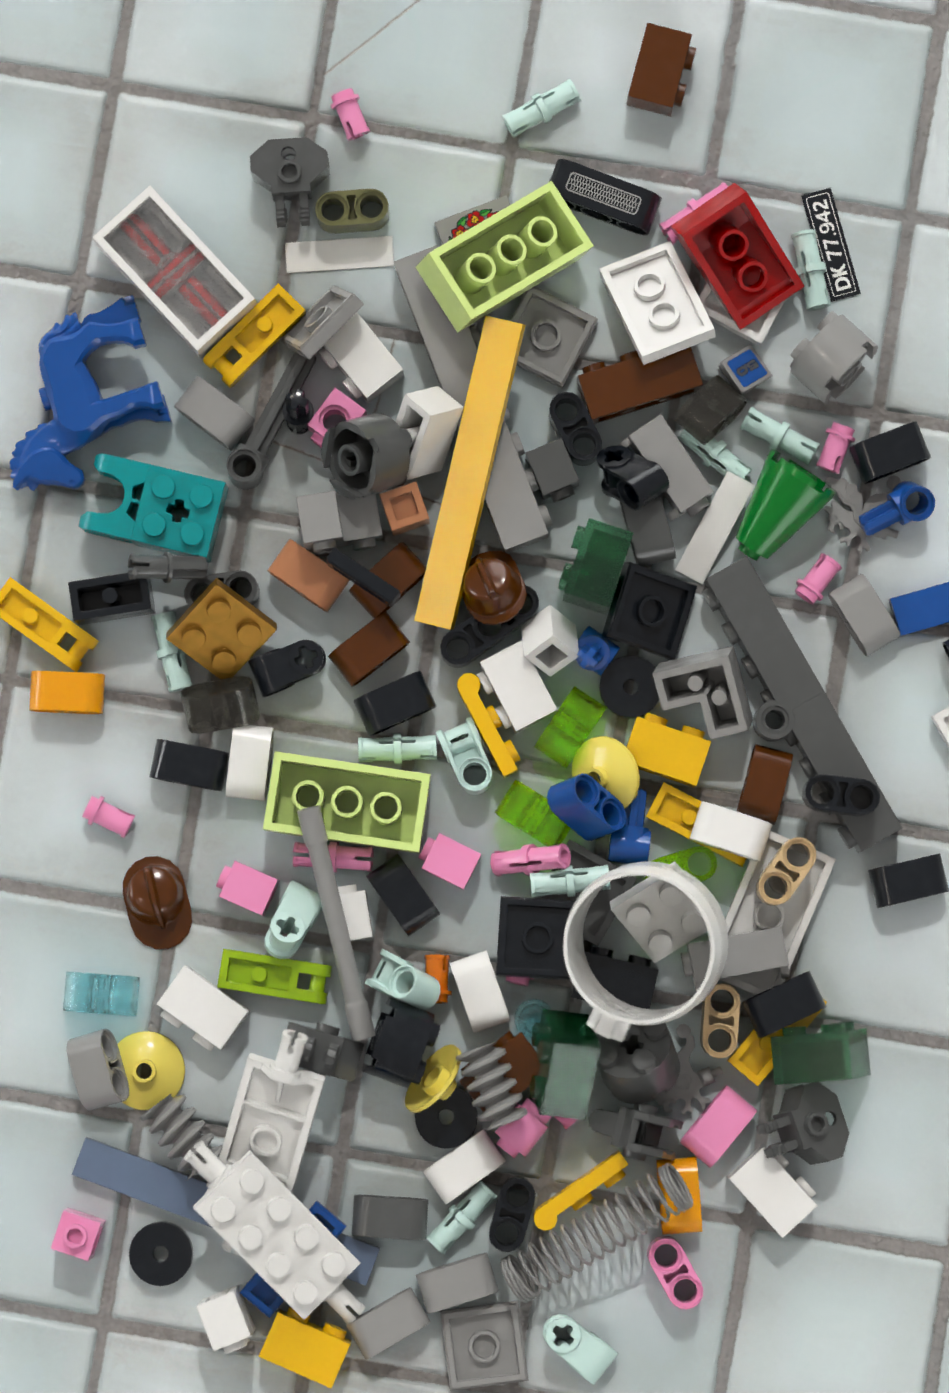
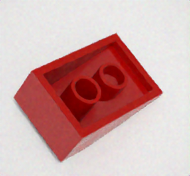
M733 183L670 226L696 268L740 330L805 287L747 191L736 183Z

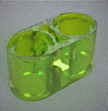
M574 686L536 742L534 748L564 768H567L607 707Z
M515 779L494 812L546 846L562 844L571 830L567 824L551 811L547 798Z
M703 846L685 849L651 861L671 864L675 861L681 869L693 875L700 882L711 878L717 869V858L714 852ZM700 853L707 857L709 869L704 875H695L688 868V860L691 855ZM643 876V881L650 876Z

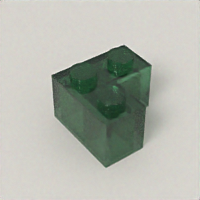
M591 518L588 519L586 528L578 525L571 548L577 549L578 552L574 564L566 562L558 589L564 591L562 601L607 615L634 533Z
M543 1009L540 1023H534L531 1040L532 1046H536L538 1051L537 1061L540 1063L538 1076H532L530 1099L535 1100L539 1115L586 1120L601 1053V1046L596 1033L586 1025L589 1014Z
M854 1021L823 1024L819 1033H806V1026L782 1028L783 1035L771 1037L775 1085L849 1080L871 1075L867 1028L854 1029Z

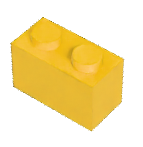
M646 713L644 718L637 716L626 747L635 758L638 769L695 788L711 741L703 739L705 732L683 725L681 731L667 727V719L650 713Z
M289 1306L287 1312L279 1309L258 1357L332 1388L352 1340L345 1338L347 1331L325 1322L322 1328L309 1322L311 1315L304 1320L291 1306Z

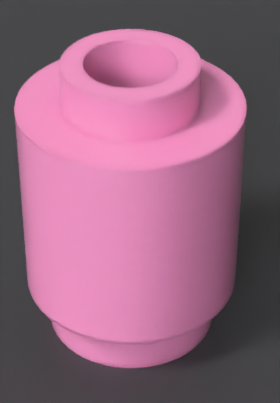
M526 1098L522 1105L517 1103L514 1107L526 1108L528 1114L519 1120L499 1126L495 1131L500 1137L496 1144L513 1158L518 1153L525 1157L549 1128L546 1124L552 1118L528 1098Z

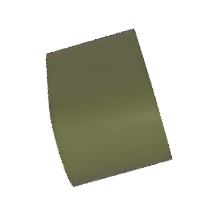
M357 189L324 193L319 197L315 207L319 226L324 231L333 234L381 229L389 220L390 213L387 197L377 189ZM368 202H376L383 209L377 217L369 218L362 214V207ZM330 205H338L344 210L342 217L335 221L327 220L323 216V212Z

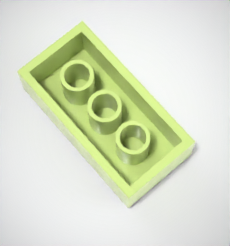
M550 181L429 252L415 268L458 333L575 263L594 245L554 183Z
M275 751L263 830L303 837L297 811L320 805L329 841L420 854L431 774Z

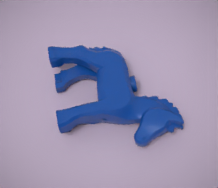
M133 295L120 298L101 312L87 315L82 323L78 320L76 312L71 316L65 315L61 324L55 323L41 338L38 348L40 354L39 366L45 387L40 388L39 393L45 410L52 409L54 418L48 423L40 424L36 429L26 432V438L15 444L16 449L12 452L14 458L10 460L9 464L12 470L10 477L14 479L13 488L16 491L27 486L30 490L34 491L38 485L63 486L72 490L79 489L86 481L83 470L71 464L65 455L81 449L113 428L123 427L135 421L172 422L165 396L162 395L157 381L103 399L98 385L86 365L91 354L104 345L126 344L135 349L147 346L140 325L142 322Z

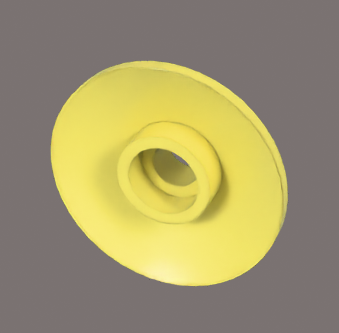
M607 736L591 738L577 749L572 762V777L579 774H588L622 803L624 809L631 805L639 790L640 775L636 760L629 749L620 741Z
M143 1031L128 1035L118 1043L129 1084V1096L126 1101H123L124 1104L139 1110H149L171 1094L172 1097H175L178 1094L185 1078V1063L179 1048L173 1041L162 1034ZM142 1063L148 1064L152 1069V1073L147 1079L141 1078L137 1073V1069Z
M446 1045L426 1060V1068L420 1083L415 1084L411 1082L407 1089L405 1106L413 1113L421 1112L432 1106L439 1099L446 1100L452 1095L457 1085L454 1079L461 1063L456 1060V1056L461 1054V1050L458 1047Z

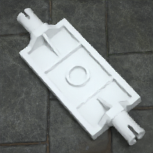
M287 1029L282 1032L276 1060L253 1053L249 1054L219 1159L224 1164L229 1163L233 1165L250 1150L293 1193L326 1076L299 1068L308 1037L299 1032L294 1046H292L295 1030ZM224 1240L222 1248L227 1252H231L232 1247Z
M203 1141L196 1143L193 1147L204 1159L200 1160L189 1150L184 1156V1160L189 1162L207 1181L206 1186L208 1189L193 1208L304 1320L322 1302L326 1301L344 1319L346 1324L355 1321L357 1318L346 1306L349 1305L360 1316L365 1309V1305L342 1284L343 1280L360 1264L352 1253L250 1150L238 1162L230 1165L229 1163L224 1164Z

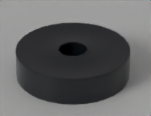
M623 656L612 661L604 670L599 684L600 696L606 708L613 714L627 719H634L637 716L642 717L649 713L659 701L652 674L655 666L639 656ZM628 680H633L638 685V691L634 694H628L624 691L623 684Z
M456 1087L452 1095L446 1100L439 1099L427 1109L415 1113V1124L422 1138L429 1144L444 1149L454 1148L465 1143L472 1136L477 1125V1108L473 1107L471 1096L463 1089ZM444 1109H449L454 1114V1120L450 1124H443L439 1120V1113Z
M165 1221L148 1224L134 1236L129 1249L131 1267L135 1274L148 1284L165 1286L175 1283L186 1274L193 1260L192 1242L187 1233L176 1224ZM158 1246H163L168 1250V1258L164 1261H159L154 1256V1250Z

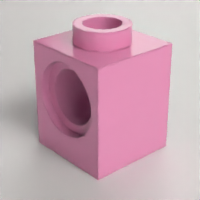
M337 388L333 389L307 424L309 431L313 433L310 439L321 448L324 435L328 431L324 424L329 416L338 414L349 420L367 415L366 409Z
M441 833L438 834L436 840L429 837L419 855V859L425 861L422 866L423 870L463 890L481 857L480 853Z
M234 861L232 868L225 865L216 887L222 889L219 897L265 916L280 880Z
M71 1208L63 1210L51 1249L89 1261L94 1257L106 1220Z

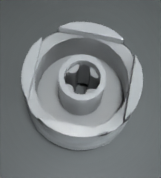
M834 311L830 312L817 327L820 332L811 341L806 338L802 340L790 355L794 359L790 364V373L824 404L829 403L830 395L834 399L840 396L865 369L861 363L865 355L872 359L878 350V346L844 315L838 316Z

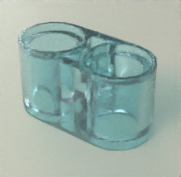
M66 971L63 1011L137 1016L140 977Z

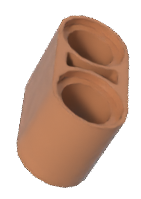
M291 539L287 541L267 570L279 581L325 612L330 610L350 581L330 568L326 562Z

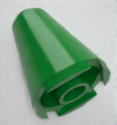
M774 449L766 457L735 537L741 542L738 549L755 561L760 556L768 559L820 511L836 493L833 488H826L823 491L822 489L826 483L793 460L786 461L781 457L778 461L781 453Z

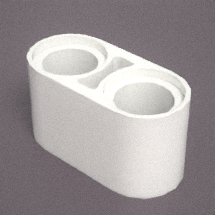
M234 724L226 782V797L265 801L273 747V727Z
M701 801L689 839L761 862L772 824L737 811Z
M487 950L450 963L473 1033L511 1021Z
M481 1129L465 1143L457 1146L424 1170L423 1174L443 1202L447 1204L493 1172L506 1160L486 1131Z

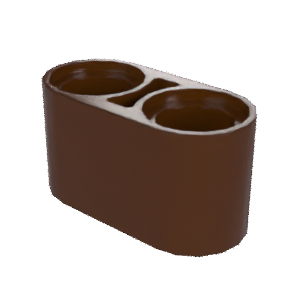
M401 542L369 571L398 589L400 597L397 601H399L424 577L426 566L404 542ZM356 584L349 590L350 594L374 619L392 607L387 606Z
M384 612L338 646L328 657L350 686L354 687L402 651L410 641L390 615Z
M758 744L754 745L737 812L775 825L792 764V753Z

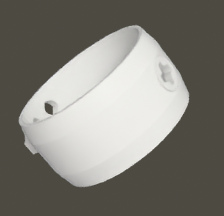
M630 863L597 878L577 898L566 921L563 953L565 965L573 985L583 999L593 1007L586 1025L592 1028L594 1032L608 1039L623 1042L631 1025H657L677 1019L702 1002L716 986L727 959V926L716 899L708 888L693 875L666 863ZM632 875L658 878L684 892L699 909L708 929L711 953L705 979L696 994L689 1001L666 1009L635 1007L610 994L594 976L584 951V923L594 898L611 880Z

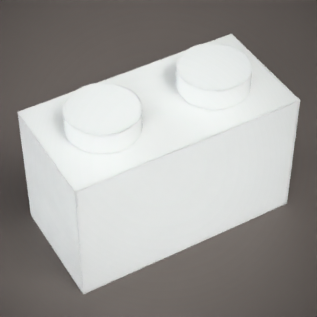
M357 312L318 351V354L331 370L338 367L346 376L342 383L353 398L357 400L362 396L367 404L404 376L403 368Z
M439 386L405 394L396 419L399 427L408 430L412 438V447L409 450L408 480L442 471L464 408Z
M522 641L480 662L482 672L476 675L486 694L494 692L501 706L495 708V711L505 729L512 726L515 734L557 713L558 709L536 667L524 657Z
M187 965L182 967L157 1003L158 1006L164 1009L160 1014L161 1017L177 1028H180L184 1023L196 1032L192 1039L209 1051H212L215 1046L220 1050L224 1049L250 1012L248 1008Z
M760 1145L727 1178L783 1238L818 1206L811 1199L816 1192L801 1176L794 1180L785 1168L790 1163L782 1154L766 1158L764 1152L766 1148Z
M239 1285L206 1297L196 1306L213 1351L223 1348L225 1354L247 1346V1343L250 1342L249 1337L252 1336L256 1329L244 1296L240 1293Z

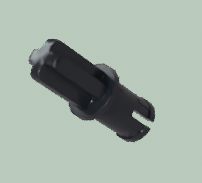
M297 389L295 394L287 393L282 410L284 419L291 432H294L296 428L297 434H304L309 431L307 424L313 417V405L305 398V392L301 389Z

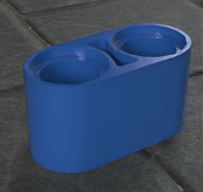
M579 774L551 786L548 790L547 800L551 811L587 841H593L616 832L626 824V811L622 803L588 774Z

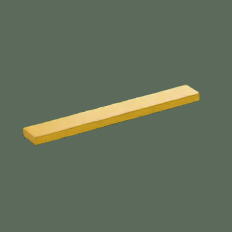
M485 316L414 621L449 630L455 628L464 589L463 581L472 556L526 327L524 324Z

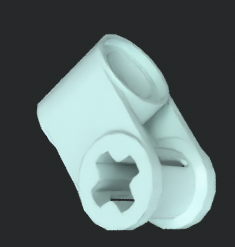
M472 717L466 718L464 724L445 732L441 729L435 731L448 763H451L461 788L468 794L473 795L482 794L487 791L492 784V770ZM480 766L485 770L486 778L483 783L474 786L464 780V773L469 767Z
M294 880L290 882L265 936V948L270 955L278 959H288L294 956L308 930L313 927L322 910L319 893Z
M382 948L380 952L382 958L372 978H367L365 984L411 1006L423 1010L431 1008L437 1002L440 995L439 981L435 977L413 967L414 964Z
M565 1314L551 1316L543 1326V1336L550 1348L593 1385H595L618 1355L613 1348L597 1335L587 1331L574 1319ZM567 1324L570 1325L567 1330L571 1335L568 1341L559 1339L557 1343L554 1342L556 1335L553 1329L556 1326L564 1328Z

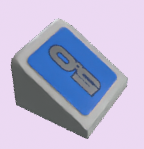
M751 344L727 357L718 366L740 398L773 376Z

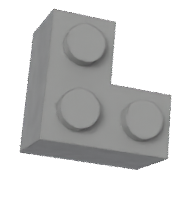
M334 490L296 497L304 546L308 551L315 552L317 557L328 556L334 547L338 549L337 547L353 545L354 551L377 547L376 541L384 540L376 494L350 499L343 495L336 496Z
M734 646L658 663L652 674L662 711L700 702L710 739L749 730L753 717Z

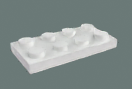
M770 831L761 862L749 860L726 914L725 922L728 936L782 927L790 970L836 859L816 850L814 865L791 898L777 906L767 905L756 894L757 880L779 848L786 841L790 840ZM791 845L787 851V859L791 865L801 867L807 861V852L803 846ZM771 876L765 881L764 891L768 897L779 899L784 894L785 885L780 878ZM780 968L719 979L753 995L760 994L785 982V979L781 978Z

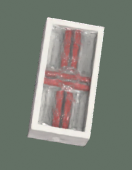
M148 186L92 237L97 247L200 358L206 355L257 305L251 293L151 186Z

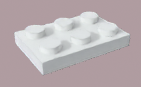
M671 241L599 268L600 277L643 365L716 337L715 328Z

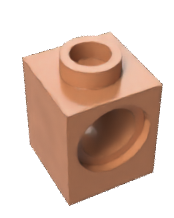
M417 482L379 494L393 536L430 524Z

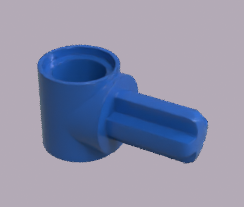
M903 481L897 484L891 493L887 494V502L859 516V524L863 532L867 536H871L898 521L901 525L911 521H923L934 511V495L929 489L912 481ZM917 492L919 495L918 504L915 508L907 510L906 500L908 496Z
M588 626L578 639L579 651L577 655L579 657L576 658V661L581 668L594 671L601 676L620 650V647L608 638L603 637L601 633L591 626Z
M642 789L638 790L637 796L631 805L625 808L627 817L625 826L611 833L609 862L626 864L648 862L651 831H649V828H644L647 792Z

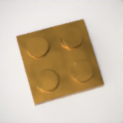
M216 578L166 632V639L227 684L277 630V623Z

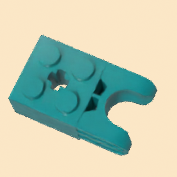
M101 453L96 455L94 461L95 468L101 475L117 480L123 485L125 491L124 499L116 510L109 513L87 511L80 517L79 528L86 533L161 552H170L178 556H202L206 558L208 563L211 562L229 489L226 482ZM180 505H184L185 510L190 513L188 518L182 517L181 522H175V518L171 514L174 508L177 509Z

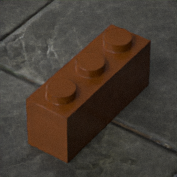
M691 347L643 365L637 351H632L620 356L619 363L605 366L604 362L594 363L582 369L584 374L577 376V385L583 403L594 424L699 392L703 387Z

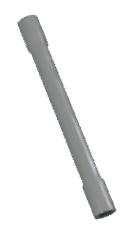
M320 805L298 810L297 814L304 843L309 851L341 982L352 1040L368 1039L376 1034L355 961L328 850V837Z

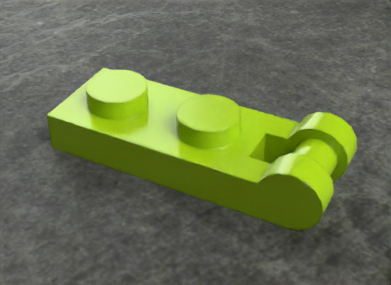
M223 948L217 987L326 1005L328 993H325L324 990L326 978L331 977L332 966L293 959H278L273 956ZM300 973L311 974L309 990L297 988Z

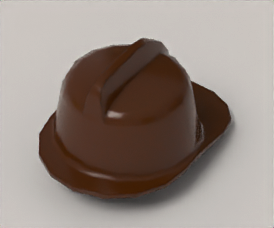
M487 551L476 555L470 560L469 568L463 581L462 597L473 618L483 624L497 625L515 617L525 604L527 592L525 583L513 558L502 551Z
M159 856L145 857L136 861L127 870L123 880V897L133 932L144 945L154 949L174 947L180 944L188 935L192 924V911L183 876L176 865L170 860Z

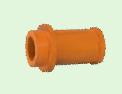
M425 955V973L435 977L440 984V995L435 1004L448 1003V996L452 995V991L448 990L450 956Z

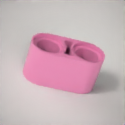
M726 1085L685 1133L680 1143L711 1168L751 1121L757 1109Z
M670 1236L656 1237L647 1248V1257L668 1298L676 1307L680 1309L694 1308L703 1297L701 1281L684 1250L674 1238ZM669 1244L675 1248L676 1258L671 1264L660 1265L655 1261V1251L660 1245ZM683 1279H688L695 1284V1293L687 1300H680L674 1295L676 1283Z

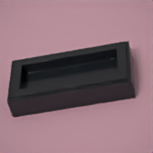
M335 547L326 558L330 568L387 606L393 607L400 597L398 589Z

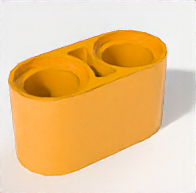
M31 671L29 711L103 714L105 675L85 672Z
M696 1157L656 1160L657 1170L662 1165H665V1163H670L675 1167L686 1183L693 1199V1208L686 1210V1212L681 1211L678 1216L670 1213L668 1222L661 1220L662 1234L702 1232ZM657 1171L658 1185L665 1196L667 1204L673 1211L677 1212L678 1209L665 1191ZM659 1201L660 1215L663 1218H667L665 1207Z

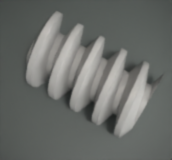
M496 1042L456 1056L457 1062L470 1063L461 1074L462 1077H475V1080L466 1088L468 1092H480L481 1094L472 1102L473 1107H485L486 1110L477 1117L478 1122L491 1123V1126L485 1131L519 1120L528 1114L526 1108H514V1105L522 1099L521 1093H509V1090L517 1084L516 1078L503 1077L512 1067L510 1063H498V1060L507 1052L505 1048H493L492 1045Z
M170 1094L139 1118L141 1121L155 1119L149 1132L151 1134L164 1132L158 1144L161 1147L169 1144L174 1145L167 1156L169 1159L182 1156L183 1159L177 1170L182 1172L191 1169L192 1173L188 1177L190 1179L198 1171L189 1162L184 1160L186 1153L191 1150L200 1160H203L204 1158L193 1147L199 1141H203L219 1157L222 1145L210 1148L209 1144L215 1135L212 1132L204 1135L199 1134L205 1125L204 1120L190 1122L196 1109L194 1107L184 1110L180 1108L187 1098L185 1094L172 1097Z

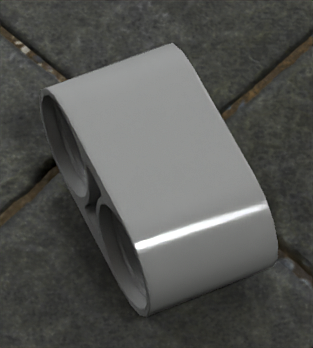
M199 376L194 379L173 406L188 420L230 451L233 450L255 421L244 409Z
M863 574L856 576L828 594L833 607L865 656L871 655L900 637V632L895 622Z
M102 1029L70 1039L67 1043L68 1061L79 1099L84 1108L92 1111L126 1101L129 1096V1084L118 1044L112 1032L108 1029Z
M487 1253L464 1258L416 1275L428 1314L470 1302L499 1291Z
M409 1287L356 1317L355 1321L346 1324L365 1360L420 1330L429 1324L430 1320L412 1288Z

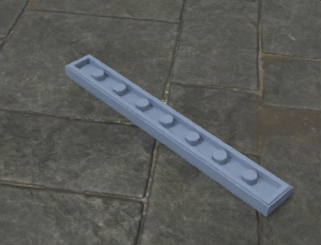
M89 1137L85 1138L72 1175L211 1227L193 1208L208 1189L206 1186L207 1182L195 1177L188 1179L189 1175ZM341 1233L337 1239L360 1262L346 1278L366 1286L380 1247Z

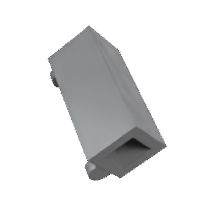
M662 414L631 433L628 438L618 444L627 448L632 447L637 455L656 462L665 471L669 480V488L663 495L673 508L666 515L670 522L687 512L690 517H693L710 505L707 499L713 493L712 488Z
M782 927L728 936L727 959L720 978L780 968L782 979L790 978ZM710 940L686 944L688 952L681 953L685 977L692 976L696 992L703 983L708 970L711 953Z

